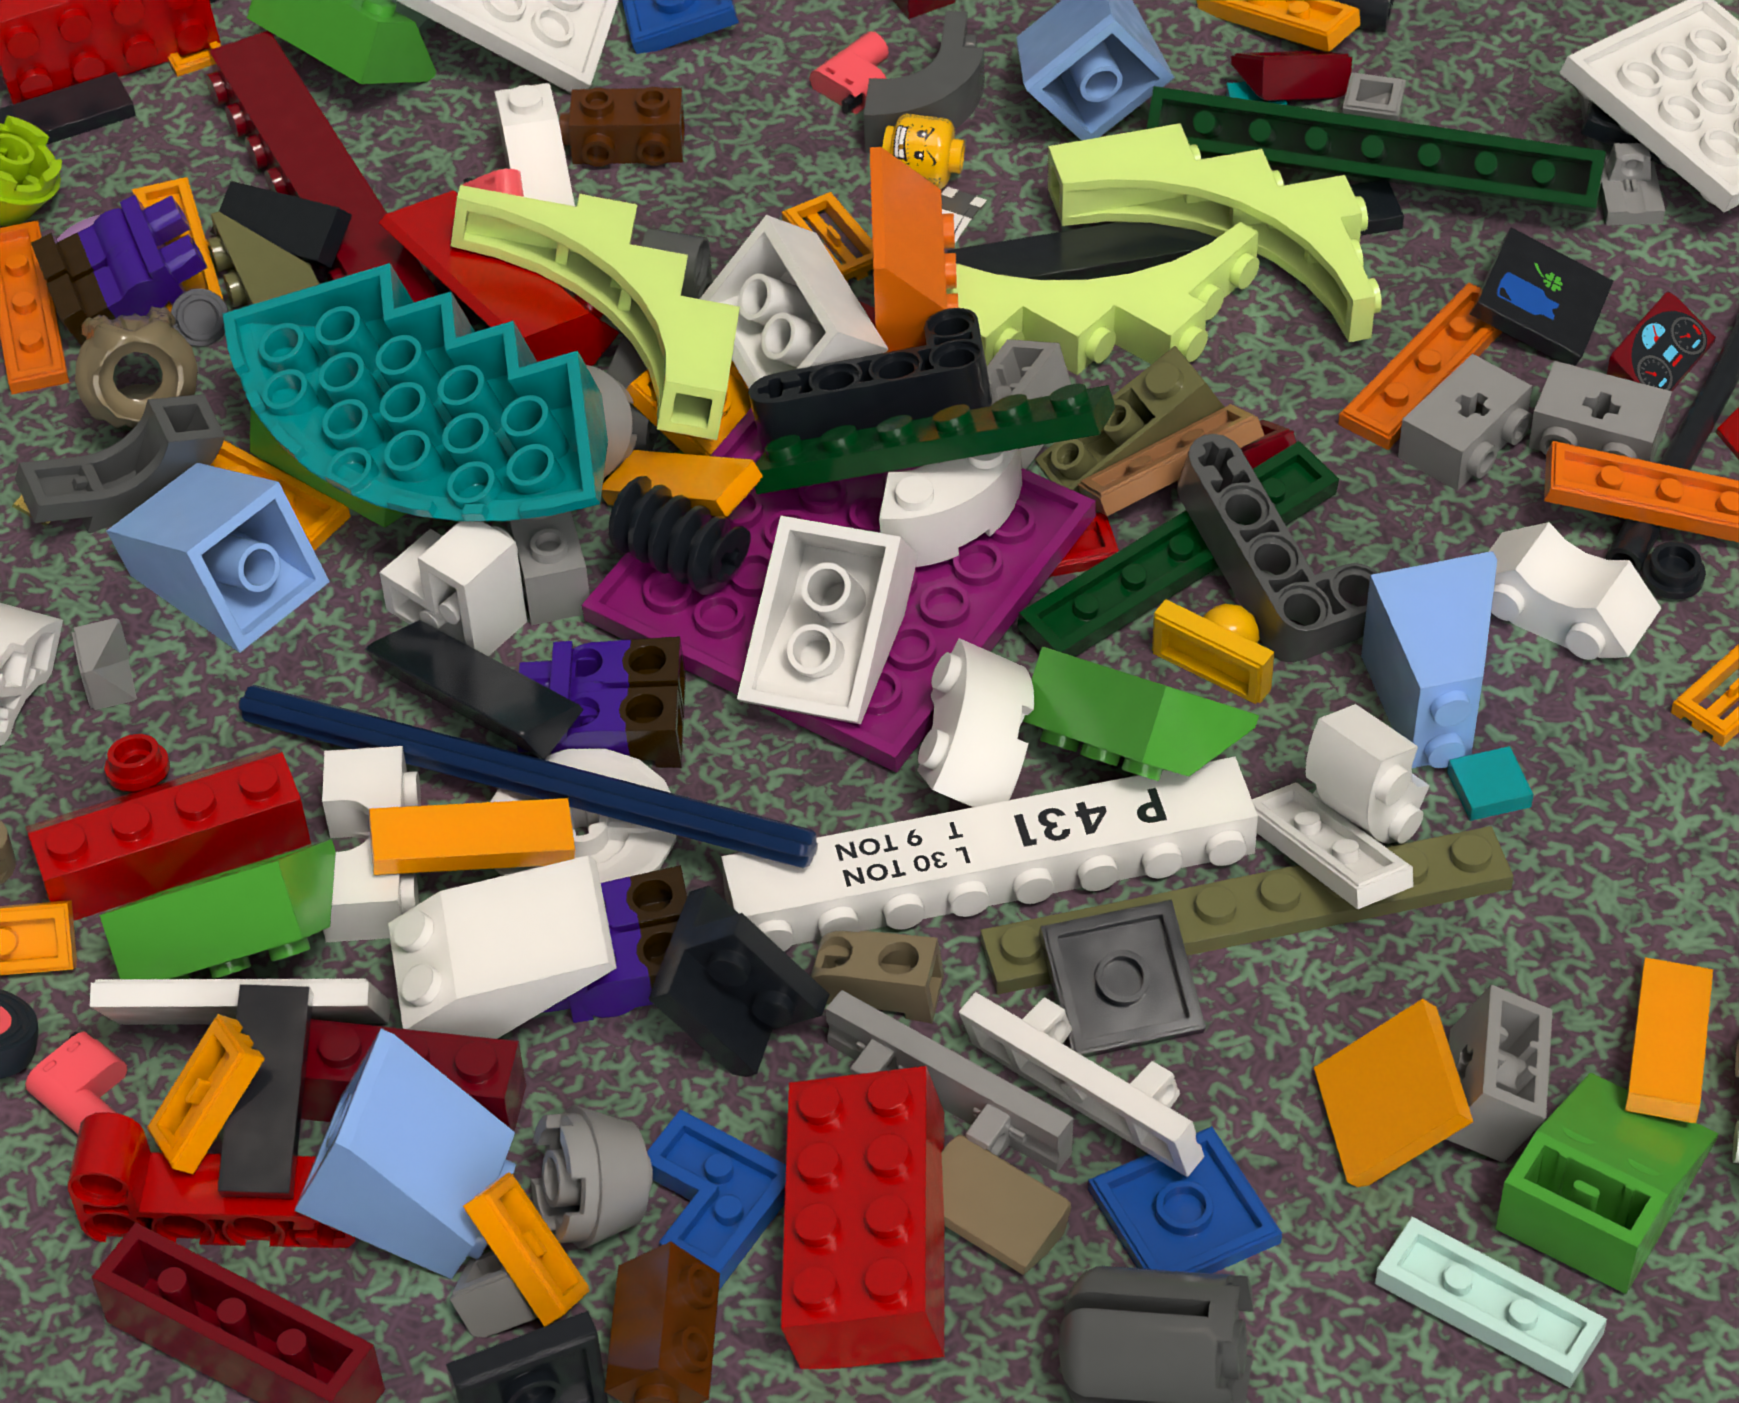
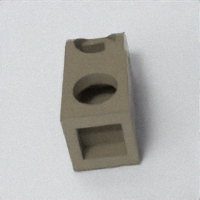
M862 930L860 932L834 931L826 934L821 939L811 977L830 994L826 1004H830L838 993L843 990L876 1009L905 1013L906 1019L932 1024L944 979V970L939 942L936 937Z

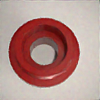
M132 734L120 738L111 745L107 753L108 759L104 766L107 780L111 786L122 791L136 792L155 786L163 780L169 772L170 761L167 751L158 744L155 738L146 734Z

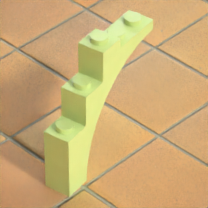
M1180 123L1048 146V191L1062 226L1097 222L1155 223L1196 230L1219 237L1241 222L1258 231L1257 254L1273 261L1305 284L1332 313L1348 342L1371 339L1374 313L1381 311V294L1376 279H1368L1363 268L1364 262L1360 246V233L1367 230L1368 227L1366 204L1361 196L1355 197L1345 175L1284 186L1280 172L1278 170H1271L1262 149L1201 159L1198 146L1196 144L1189 145Z
M460 185L456 200L451 247L496 257L536 272L580 296L607 316L629 339L649 370L657 397V429L713 440L718 439L740 307L681 296L688 255L632 245L637 204L580 194L577 207Z
M1239 222L1210 244L1174 261L1130 274L1088 280H1035L992 274L956 264L957 288L946 289V294L958 293V308L969 309L977 315L987 365L1007 339L1060 343L1066 368L1076 375L1081 373L1093 361L1096 363L1103 362L1112 352L1114 345L1123 348L1149 364H1153L1171 348L1176 346L1188 362H1193L1201 355L1208 340V333L1205 331L1206 320L1212 319L1217 314L1224 298L1236 287L1240 289L1248 287L1258 272V231Z

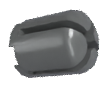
M1097 1266L1084 1271L1068 1292L1064 1305L1065 1317L1061 1322L1059 1336L1061 1373L1065 1387L1074 1403H1246L1252 1355H1246V1322L1239 1319V1311L1253 1312L1252 1288L1249 1277L1243 1275Z

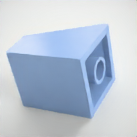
M1061 0L1016 37L1023 84L1026 90L1080 140L1101 137L1152 96L1153 86L1164 87L1175 78L1133 0Z
M196 463L106 531L131 577L239 653L330 582L278 481Z
M1493 551L1370 575L1361 657L1392 729L1418 746L1412 768L1431 765L1434 768H1446L1450 759L1472 754L1497 567V558Z
M380 1029L339 1099L294 1211L452 1279L467 1256L478 1260L487 1245L486 1240L463 1206L508 1172L511 1175L514 1173L516 1163L507 1160L506 1157L515 1132L396 1035Z

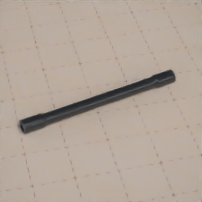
M1739 313L1735 318V326L1660 464L1691 470L1739 381ZM1625 519L1606 554V560H1630L1639 573L1643 567L1644 560L1650 554L1660 535L1661 526Z

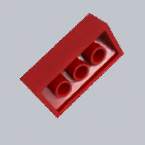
M454 190L387 213L380 220L379 224L490 327L514 321L537 362L578 350L585 365L593 366L619 334L602 317L603 313L574 292L548 278L496 257L451 247L458 195Z
M276 748L25 826L49 901L72 900L73 921L137 901L166 889L311 844L301 797L283 752Z

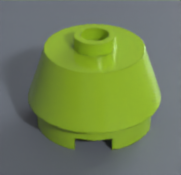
M6 116L4 124H0V226L17 225L29 219L57 193L61 182L59 172L62 167L61 158L55 160L54 155L46 147L49 140L47 134L36 126L12 116Z

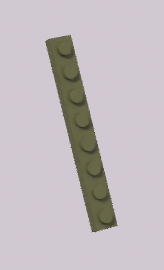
M1492 826L1386 847L1413 867V887L1360 909H1356L1300 865L981 929V945L996 993L999 995L1051 984L1039 937L1040 927L1049 924L1172 899L1186 955L1188 956L1512 889L1514 876Z

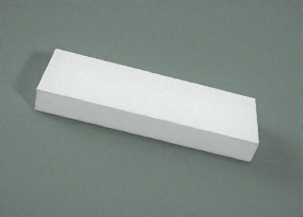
M1295 782L1252 799L1258 815L1257 833L1356 909L1363 908L1413 887V867L1338 812L1318 800L1300 784Z

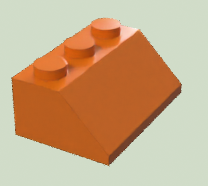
M870 147L875 328L888 347L887 352L927 345L924 330L925 321L938 311L958 308V293L946 294V289L957 288L956 253H944V249L955 248L954 213L942 214L941 189L884 148Z

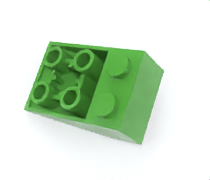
M1590 1072L1537 1129L1505 1180L1496 1230L1627 1294L1717 1141L1719 1133L1698 1123L1625 1111L1627 1090Z

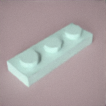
M1414 1217L1410 1219L1377 1268L1376 1285L1569 1388L1604 1334L1607 1318Z

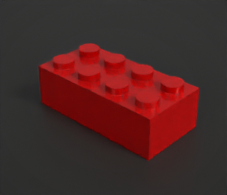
M0 0V73L12 104L116 72L121 77L168 62V57L173 53L178 52L180 57H184L209 49V43L217 41V43L221 44L210 0Z
M927 1066L789 1082L781 1330L800 1369H838L944 1357V1199L942 1175L944 1110Z

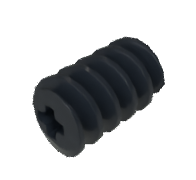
M639 476L630 481L618 494L612 507L609 519V538L612 545L623 553H631L634 558L642 563H650L653 568L663 574L670 573L671 577L681 584H690L691 588L702 595L714 594L723 589L743 565L751 543L750 531L743 526H737L731 530V523L726 517L720 515L711 519V511L707 507L698 505L692 508L691 501L682 494L672 498L671 490L663 484L651 488L652 480L647 476Z

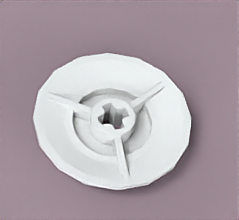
M566 749L550 754L545 759L546 761L670 792L665 780L641 760L608 749ZM499 788L491 802L542 799ZM569 807L575 845L574 859L584 856L593 858L597 862L600 883L659 870L676 842L677 835ZM587 827L589 834L576 836L575 829ZM542 866L495 868V870L500 875L505 876Z

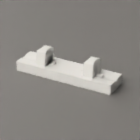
M977 992L960 1009L959 1014L971 1043L1031 1083L1186 1177L1192 1173L1204 1158L1201 1145L1196 1142V1130L1193 1122L1171 1109L1179 1097L1180 1091L1177 1088L1174 1074L1151 1061L1130 1084L1063 1044L1071 1033L1072 1026L1069 1024L1065 1009L1045 997L1023 1019H1020Z

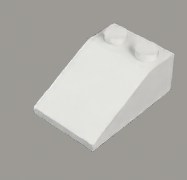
M780 516L737 700L744 703L861 725L904 618L918 554L901 536Z
M590 856L442 890L388 923L403 1029L498 1039L617 968L597 862Z

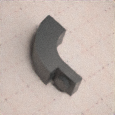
M967 11L945 12L940 50L936 58L927 67L911 75L899 78H869L864 109L865 153H870V147L883 146L887 125L895 126L897 120L903 114L946 118L957 129L975 111L985 87L984 48L977 47V34H968Z
M204 394L148 399L138 424L127 436L114 445L85 456L21 462L18 465L15 481L34 523L81 518L87 532L93 533L115 525L196 463L211 465L222 447L225 435Z

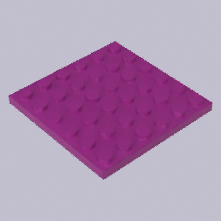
M752 408L710 456L752 459L756 464L765 450L762 449ZM922 466L900 469L895 471L914 470ZM1022 468V487L1019 498L1007 520L994 534L989 537L986 533H983L976 539L958 547L959 556L932 565L916 567L904 618L861 725L771 707H761L897 773L933 726L934 704L931 693L934 688L931 682L933 672L940 658L947 652L952 653L959 638L991 652L1017 619L1019 612L1024 610L1096 517V500ZM888 472L763 494H756L755 488H753L731 514L726 517L731 523V530L734 527L743 526L750 531L751 543L743 565L723 589L714 594L702 595L691 588L690 584H681L672 578L670 573L663 574L653 568L650 563H642L634 558L631 553H626L581 605L584 621L623 640L680 636L685 670L738 695L780 516L880 533L879 518Z

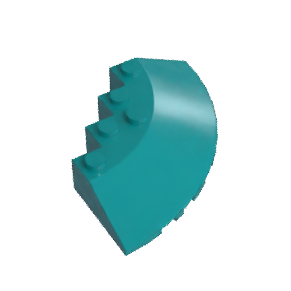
M390 263L223 313L227 349L234 370L240 378L251 407L283 449L308 471L337 489L376 506L415 516L454 521H511L552 516L600 505L608 447L603 398L578 350L537 362L514 321L475 332L452 292L414 302Z

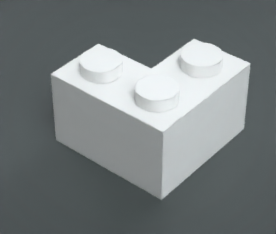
M460 521L443 536L429 529L379 572L387 611L408 624L421 620L487 656H490L527 623L524 589L522 587L516 541L504 529L497 526L491 527L483 521Z

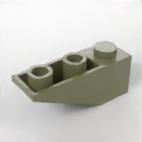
M218 211L211 214L215 237L207 239V245L216 271H228V274L223 275V279L233 308L242 305L246 307L319 285L308 263Z
M1174 346L1112 396L1116 408L1100 435L1055 442L1036 457L1035 461L1051 481L1080 493L1077 484L1081 480L1224 408V406L1179 349Z

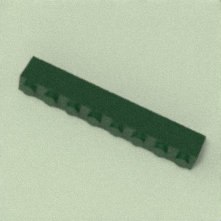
M1153 86L1146 128L1150 129L1180 123L1189 145L1196 144L1201 155L1218 157L1262 149L1269 165L1370 180H1388L1391 183L1595 213L1606 159V151L1157 86Z

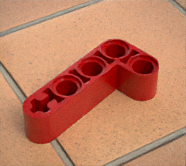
M100 1112L86 1116L80 1124L68 1179V1192L81 1229L94 1241L106 1242L107 1236L124 1237L135 1222L175 1243L177 1238L200 1239L199 1245L246 1246V1240H270L269 1247L348 1248L355 1242L356 1238L294 1211L316 1156H297L293 1199L222 1197L218 1192L221 1154H205L194 1174L173 1169L163 1153L151 1152L143 1128L138 1122L128 1116L119 1113Z

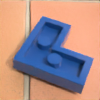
M680 1109L647 1151L652 1164V1180L691 1200L661 1238L659 1246L671 1241L719 1272L720 1290L784 1206L786 1164Z

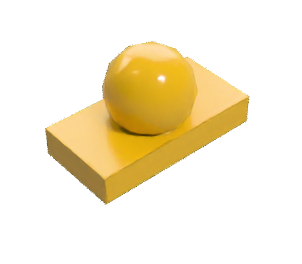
M1165 599L1154 612L1152 641L1154 655L1254 704L1257 702L1261 703L1271 691L1274 651L1258 644L1260 639L1259 628L1254 615L1240 605L1221 604L1210 609L1202 617Z

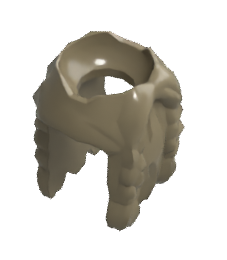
M152 306L147 316H139L134 313L129 316L120 315L114 320H109L105 315H97L94 318H86L82 323V335L87 338L80 348L76 361L75 384L80 399L91 416L97 421L105 420L116 429L125 425L134 429L144 413L148 399L195 394L198 375L196 359L191 345L175 329V317L167 307L159 308ZM133 352L147 353L158 361L162 370L161 382L155 385L134 384L125 386L123 389H117L113 380L114 368L125 355Z

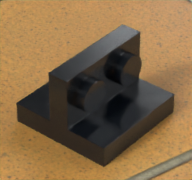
M705 886L689 892L648 999L732 1075L747 1077L758 1073L772 1030L822 1016L830 994L743 913H738L710 886Z

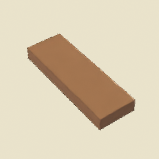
M1230 404L1081 480L1077 485L1082 495L1096 500L1097 511L1105 516H1109L1178 481L1190 446L1197 438L1208 434L1223 435L1233 440L1242 448L1265 435L1257 416Z

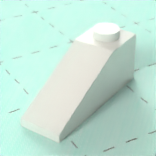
M550 83L532 86L522 85L512 89L495 91L500 135L507 168L520 171L524 197L575 206Z

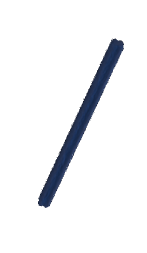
M257 685L247 687L244 696L239 700L238 708L242 710V718L245 721L349 749L402 746L406 764L542 800L568 798L569 807L800 868L810 866L814 855L817 853L816 833L811 829Z

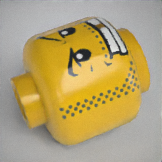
M903 114L899 117L895 126L887 125L882 148L939 189H943L947 185L951 173L961 174L965 155V140L955 139V128L950 120L940 117Z

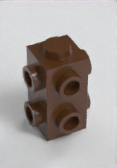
M682 88L572 89L570 112L560 113V131L563 146H571L572 163L589 164L595 167H602L608 164L644 163L650 166H659L664 163H683L685 117Z
M671 1241L618 1265L604 1392L623 1403H703L709 1400L720 1281L719 1272Z

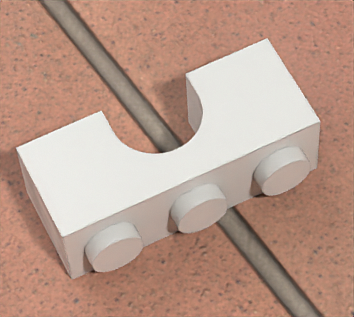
M402 746L324 751L322 803L330 838L359 837L366 839L364 843L354 849L336 852L330 927L323 930L326 942L390 938L388 923L419 904L418 883L416 874L374 875L369 808L421 806L418 771L407 772Z

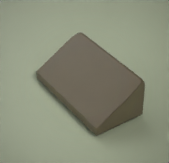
M958 1134L942 1151L944 1226L1017 1272L1025 1275L1049 1253L1065 1234L1071 1211L1070 1201L992 1152L969 1141L964 1135Z

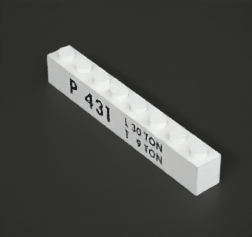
M1236 757L1210 761L1189 777L1163 770L1160 781L1137 775L816 838L818 843L817 853L814 855L810 866L806 868L784 864L743 852L721 856L724 892L727 903L738 913H743L785 952L792 945L820 940L826 934L834 931L860 932V930L865 931L886 926L893 929H908L919 924L923 919L951 913L968 917L981 913L988 906L1017 900L1025 904H1034L1044 901L1053 893L1084 888L1088 891H1100L1112 886L1118 880L1144 875H1148L1151 878H1165L1175 874L1181 868L1209 862L1217 866L1236 863L1245 855L1255 854L1258 815Z

